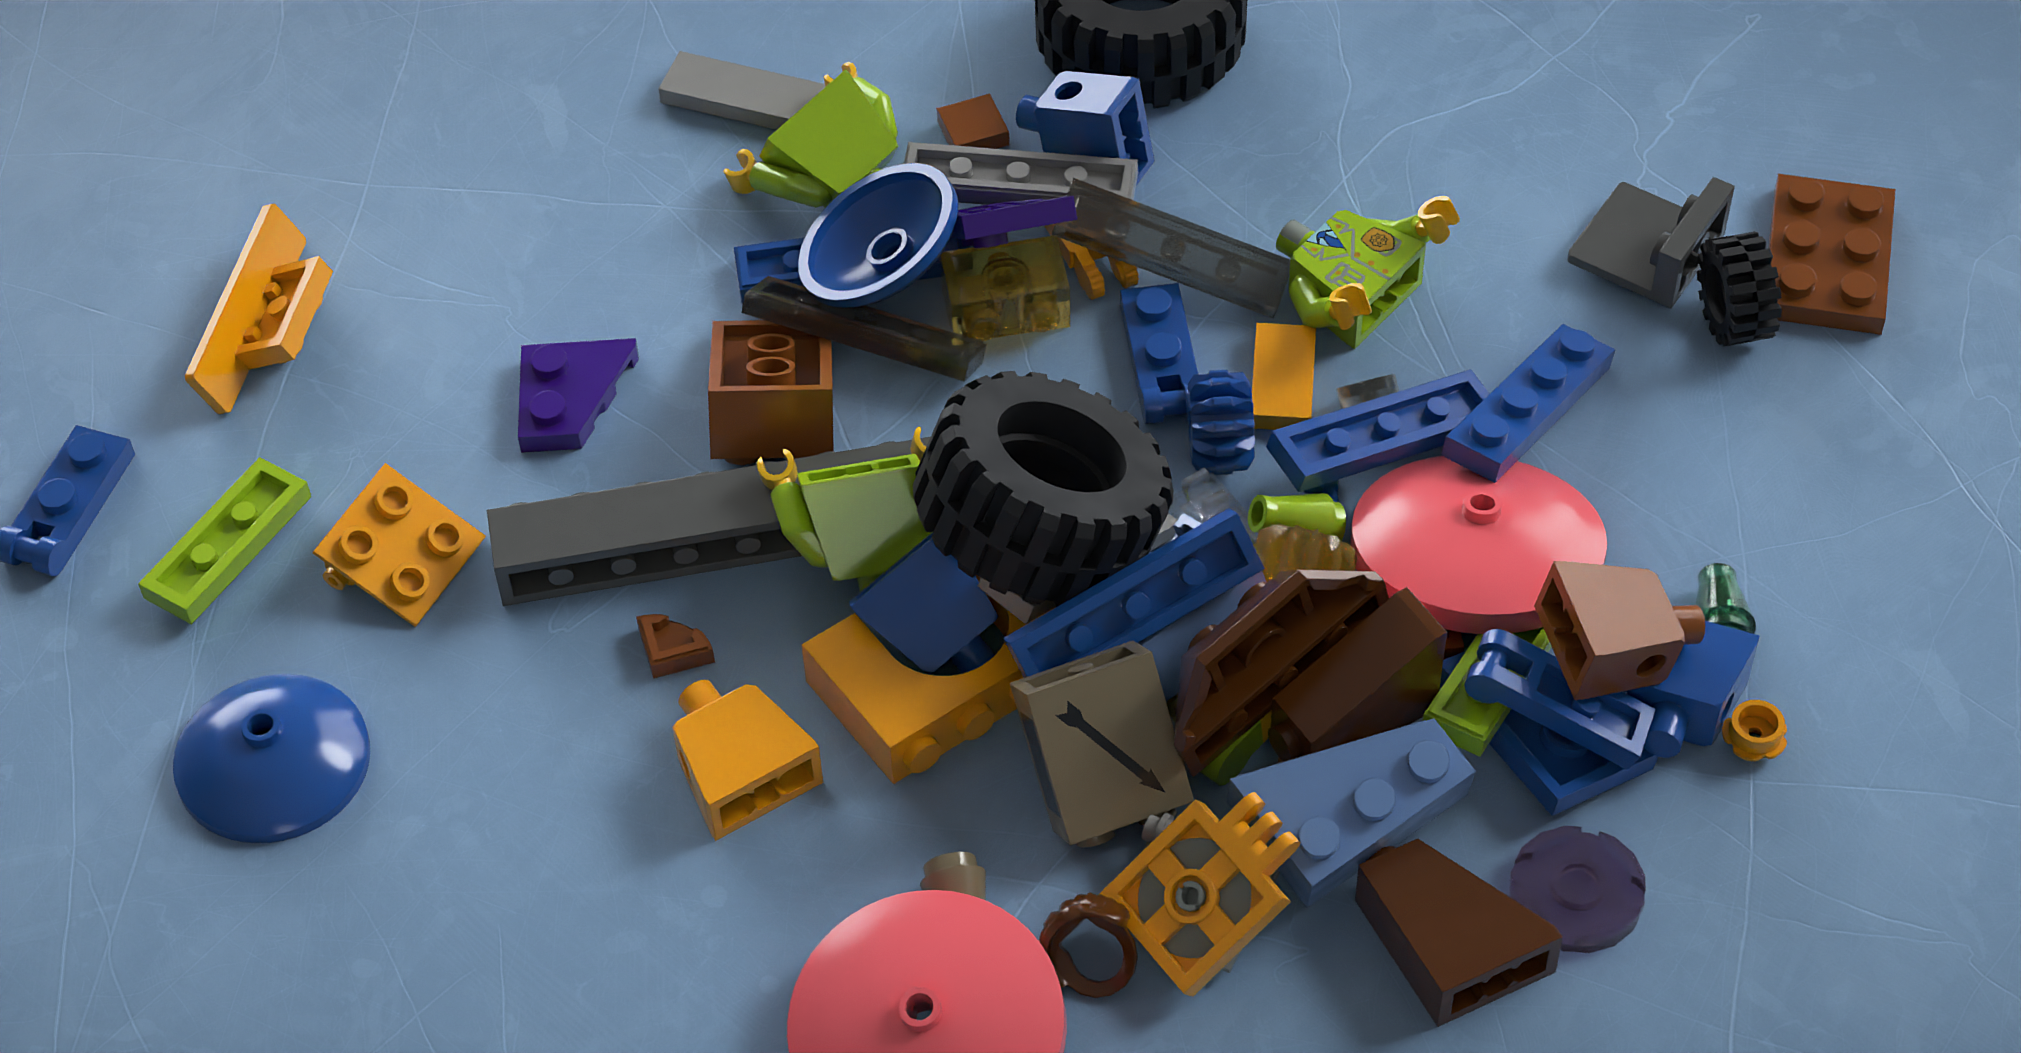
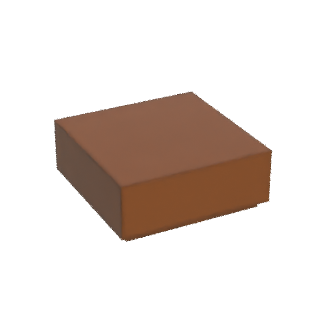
M990 93L937 108V122L948 145L993 149L1010 145L1009 130Z

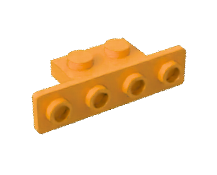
M275 203L262 207L185 374L186 382L217 414L231 412L250 369L295 360L296 355L303 347V339L315 312L323 301L324 291L333 273L320 256L298 261L305 247L306 238Z

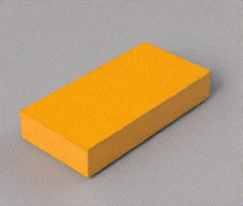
M1256 323L1252 381L1254 429L1276 430L1311 419L1316 328L1306 325Z

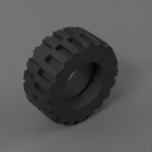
M1035 0L1036 42L1039 52L1045 58V64L1053 74L1057 76L1064 71L1138 78L1144 104L1152 103L1153 108L1169 106L1171 100L1181 98L1185 102L1197 97L1201 93V87L1205 86L1207 89L1213 87L1225 77V71L1228 72L1235 66L1241 56V47L1245 44L1248 0H1161L1172 5L1147 11L1126 10L1110 5L1121 0Z
M1015 371L999 372L991 378L985 375L969 382L963 388L955 391L947 400L915 472L913 497L925 531L933 532L934 545L944 556L952 555L958 560L957 563L960 570L971 578L978 575L990 582L989 588L1004 595L1007 591L1022 595V601L1037 605L1042 604L1045 600L1054 601L1056 607L1149 554L1173 502L1174 490L1170 468L1166 457L1160 455L1159 444L1151 433H1143L1139 429V421L1128 411L1125 410L1121 413L1111 406L1112 400L1098 392L1095 395L1079 389L1080 384L1064 378L1061 382L1049 380L1047 374L1029 372L1025 376H1018Z

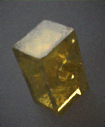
M1057 235L1013 241L986 248L973 249L972 247L945 251L940 255L942 293L954 344L987 341L993 338L1071 327L1070 286Z

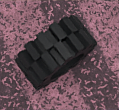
M1755 231L1708 239L1700 246L1702 253L1698 254L1697 262L1701 270H1697V281L1701 283L1702 290H1698L1700 301L1704 300L1705 308L1702 312L1704 319L1710 320L1709 331L1712 336L1716 335V342L1719 345L1723 344V347L1773 338L1776 336L1775 332L1780 327L1777 318L1781 317L1782 308L1777 303V299L1782 297L1781 288L1776 287L1775 278L1779 277L1777 267L1771 266L1772 252L1770 249H1765V239L1763 236L1759 237L1758 232Z

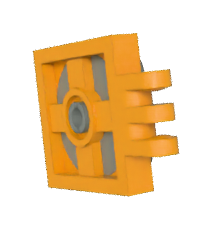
M1256 792L1246 795L1221 820L1214 815L1205 803L1195 799L1099 893L1106 897H1111L1127 908L1130 915L1127 928L1183 994L1194 997L1291 902L1270 876L1298 849L1300 841L1291 831L1280 835L1269 847L1266 846V843L1280 830L1283 822L1274 812H1268L1251 827L1248 825L1265 806V802Z

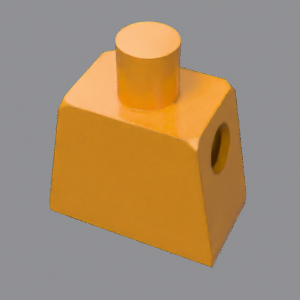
M699 680L689 685L681 693L678 703L686 716L677 720L672 727L677 756L710 834L715 841L823 783L818 744L756 685L745 684L721 697L710 681Z

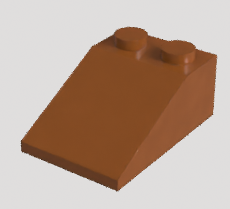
M831 319L712 321L708 382L710 459H724L731 464L747 465L757 462L760 457L785 458L782 449L790 451L794 459L815 456L823 452H834Z

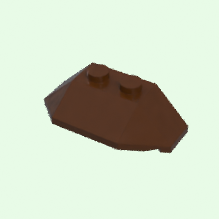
M1280 571L1269 582H1260L1252 586L1240 599L1237 609L1219 625L1212 624L1202 629L1190 642L1188 651L1181 656L1174 747L1183 760L1185 770L1194 778L1272 710V698L1385 603L1389 596L1384 580L1375 571Z

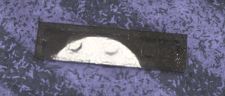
M1073 178L1066 196H1074L1077 220L1056 223L1052 235L1274 318L1289 278L1290 259Z
M771 276L765 277L745 293L741 312L964 382L983 364L987 346L983 341L869 306L845 308L828 306L816 300L805 287Z

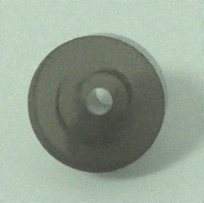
M1390 374L1336 388L1340 408L1344 409L1399 392L1396 375Z

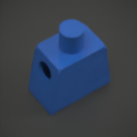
M1064 71L1056 76L1041 97L1025 95L1017 106V126L1022 129L1038 132L1044 153L1138 160L1136 186L1155 161L1138 78Z
M931 532L852 598L848 604L859 617L928 675L935 672L949 659L962 674L982 666L996 655L979 634L999 616L986 593L978 587L979 581L976 576L971 578L958 568V560L952 555L944 556L934 545L933 532Z
M1705 621L1703 640L1699 644L1683 646L1666 680L1660 684L1624 691V693L1656 709L1644 744V748L1649 753L1658 757L1670 758L1679 754L1683 741L1703 747L1712 745L1715 742L1724 721L1731 714L1747 686L1760 636Z

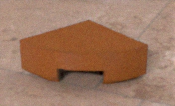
M648 614L636 616L638 630L653 679L715 663L711 643L699 629H692L681 623L669 621V616Z

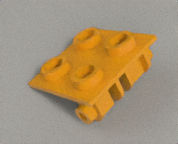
M384 463L314 549L313 554L325 562L326 571L322 576L331 587L343 590L346 585L352 586L356 584L398 616L416 627L482 543L486 535Z

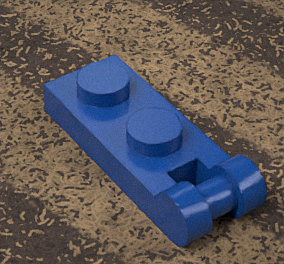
M1179 283L1121 289L1120 308L1144 424L1161 423L1164 421V416L1185 414L1187 419V387L1192 376L1198 374Z
M76 425L11 526L6 525L0 530V562L17 566L23 561L32 564L36 572L50 576L59 575L135 456L130 439Z
M1502 629L1488 630L1483 634L1477 650V657L1480 662H1476L1471 666L1464 684L1465 690L1470 697L1482 703L1491 704L1499 702L1629 771L1641 756L1656 709L1624 692L1574 700L1556 656ZM1509 669L1512 670V671H1514V672H1516V673H1518V674H1520V675H1522V677H1520V676L1516 675L1515 673L1509 671Z

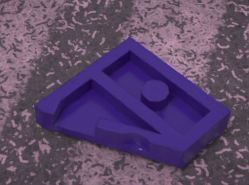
M1064 196L1044 201L1041 198L998 202L959 209L951 237L961 239L962 247L973 246V249L1009 243L1007 232L1077 220L1074 196Z
M636 338L521 345L518 442L521 453L582 449L595 429L594 423L596 418L608 409L617 395L615 384L627 366L634 368L639 360Z

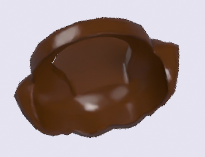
M1080 893L1074 899L1062 902L1058 911L1049 914L1043 923L1044 927L1040 933L1039 942L1055 968L1061 988L1069 986L1080 995L1100 998L1115 994L1129 983L1136 971L1138 953L1135 940L1126 927L1130 915L1123 904L1102 894ZM1085 919L1115 936L1122 947V967L1115 976L1108 980H1092L1081 974L1075 966L1071 955L1061 944Z

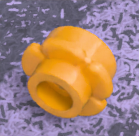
M1748 700L1739 704L1733 711L1732 717L1727 718L1722 726L1724 741L1733 746L1732 749L1736 756L1747 761L1756 762L1765 757L1767 759H1774L1784 751L1787 740L1784 738L1787 726L1781 711L1773 704L1763 700ZM1749 733L1759 734L1760 737L1757 738V737L1750 736Z

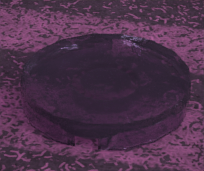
M1562 826L1541 832L1521 848L1515 859V864L1510 874L1509 897L1556 926L1563 936L1561 951L1592 953L1618 944L1634 930L1645 904V874L1635 854L1616 837L1599 831L1597 836L1592 833L1581 832L1582 827Z

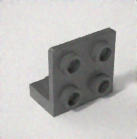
M1713 177L1699 197L1691 194L1683 207L1629 183L1621 182L1569 249L1567 261L1572 265L1672 309L1697 274V270L1701 268L1697 262L1698 254L1702 253L1700 249L1701 244L1705 240L1720 238L1725 235L1735 186Z

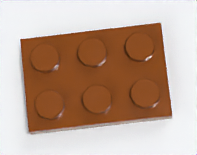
M1786 174L1777 175L1768 249L1771 250L1773 255L1771 266L1777 267L1779 277L1775 278L1776 287L1781 288L1782 298L1777 299V303L1782 308V315L1780 318H1777L1778 321L1882 335L1886 320L1896 189Z

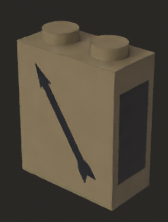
M1132 640L1010 683L1052 830L1070 846L1077 844L1078 847H1092L1103 844L1115 836L1114 830L1135 822L1145 825L1151 814L1160 818L1165 813L1175 816L1177 807L1194 801L1183 760L1174 747L1175 731L1152 651Z

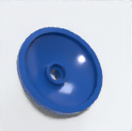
M921 163L890 166L857 181L839 194L820 213L807 232L798 258V271L803 285L819 302L828 306L842 308L875 304L903 291L932 267L943 253L951 238L958 214V198L954 187L940 170Z
M296 674L260 676L237 683L223 690L207 701L192 716L183 729L174 751V782L186 810L200 825L209 831L230 840L246 843L284 841L319 828L334 818L349 804L361 787L368 770L370 740L366 724L357 706L347 695L333 685L313 677ZM270 730V731L267 732L266 734L257 735V734H259V733H261V732H263V731Z

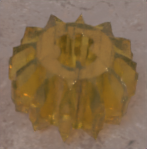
M1277 524L1259 530L1256 543L1253 544L1265 568L1262 572L1266 582H1269L1280 571L1285 570L1355 571L1356 550L1349 543L1342 542L1337 536L1320 533L1318 529L1309 530L1298 525L1288 527Z

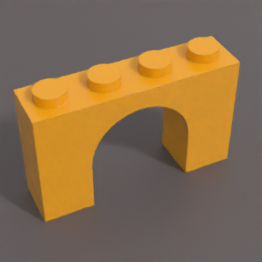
M975 575L978 581H980L981 577ZM986 594L999 616L993 623L1004 637L1026 625ZM856 613L801 644L806 682L893 784L911 773H921L929 769L942 754L965 740L971 741L981 737L992 727L994 722L1017 709L1010 683L1022 679L1023 676L1005 642L997 654L982 666L966 673L951 676L923 674L904 666L890 654Z

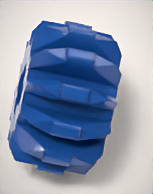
M1209 370L1207 374L1193 375L1188 383L1186 401L1188 441L1192 465L1198 473H1213L1214 475L1233 474V471L1248 470L1255 458L1254 404L1252 402V388L1250 387L1249 379L1243 372H1228V370Z

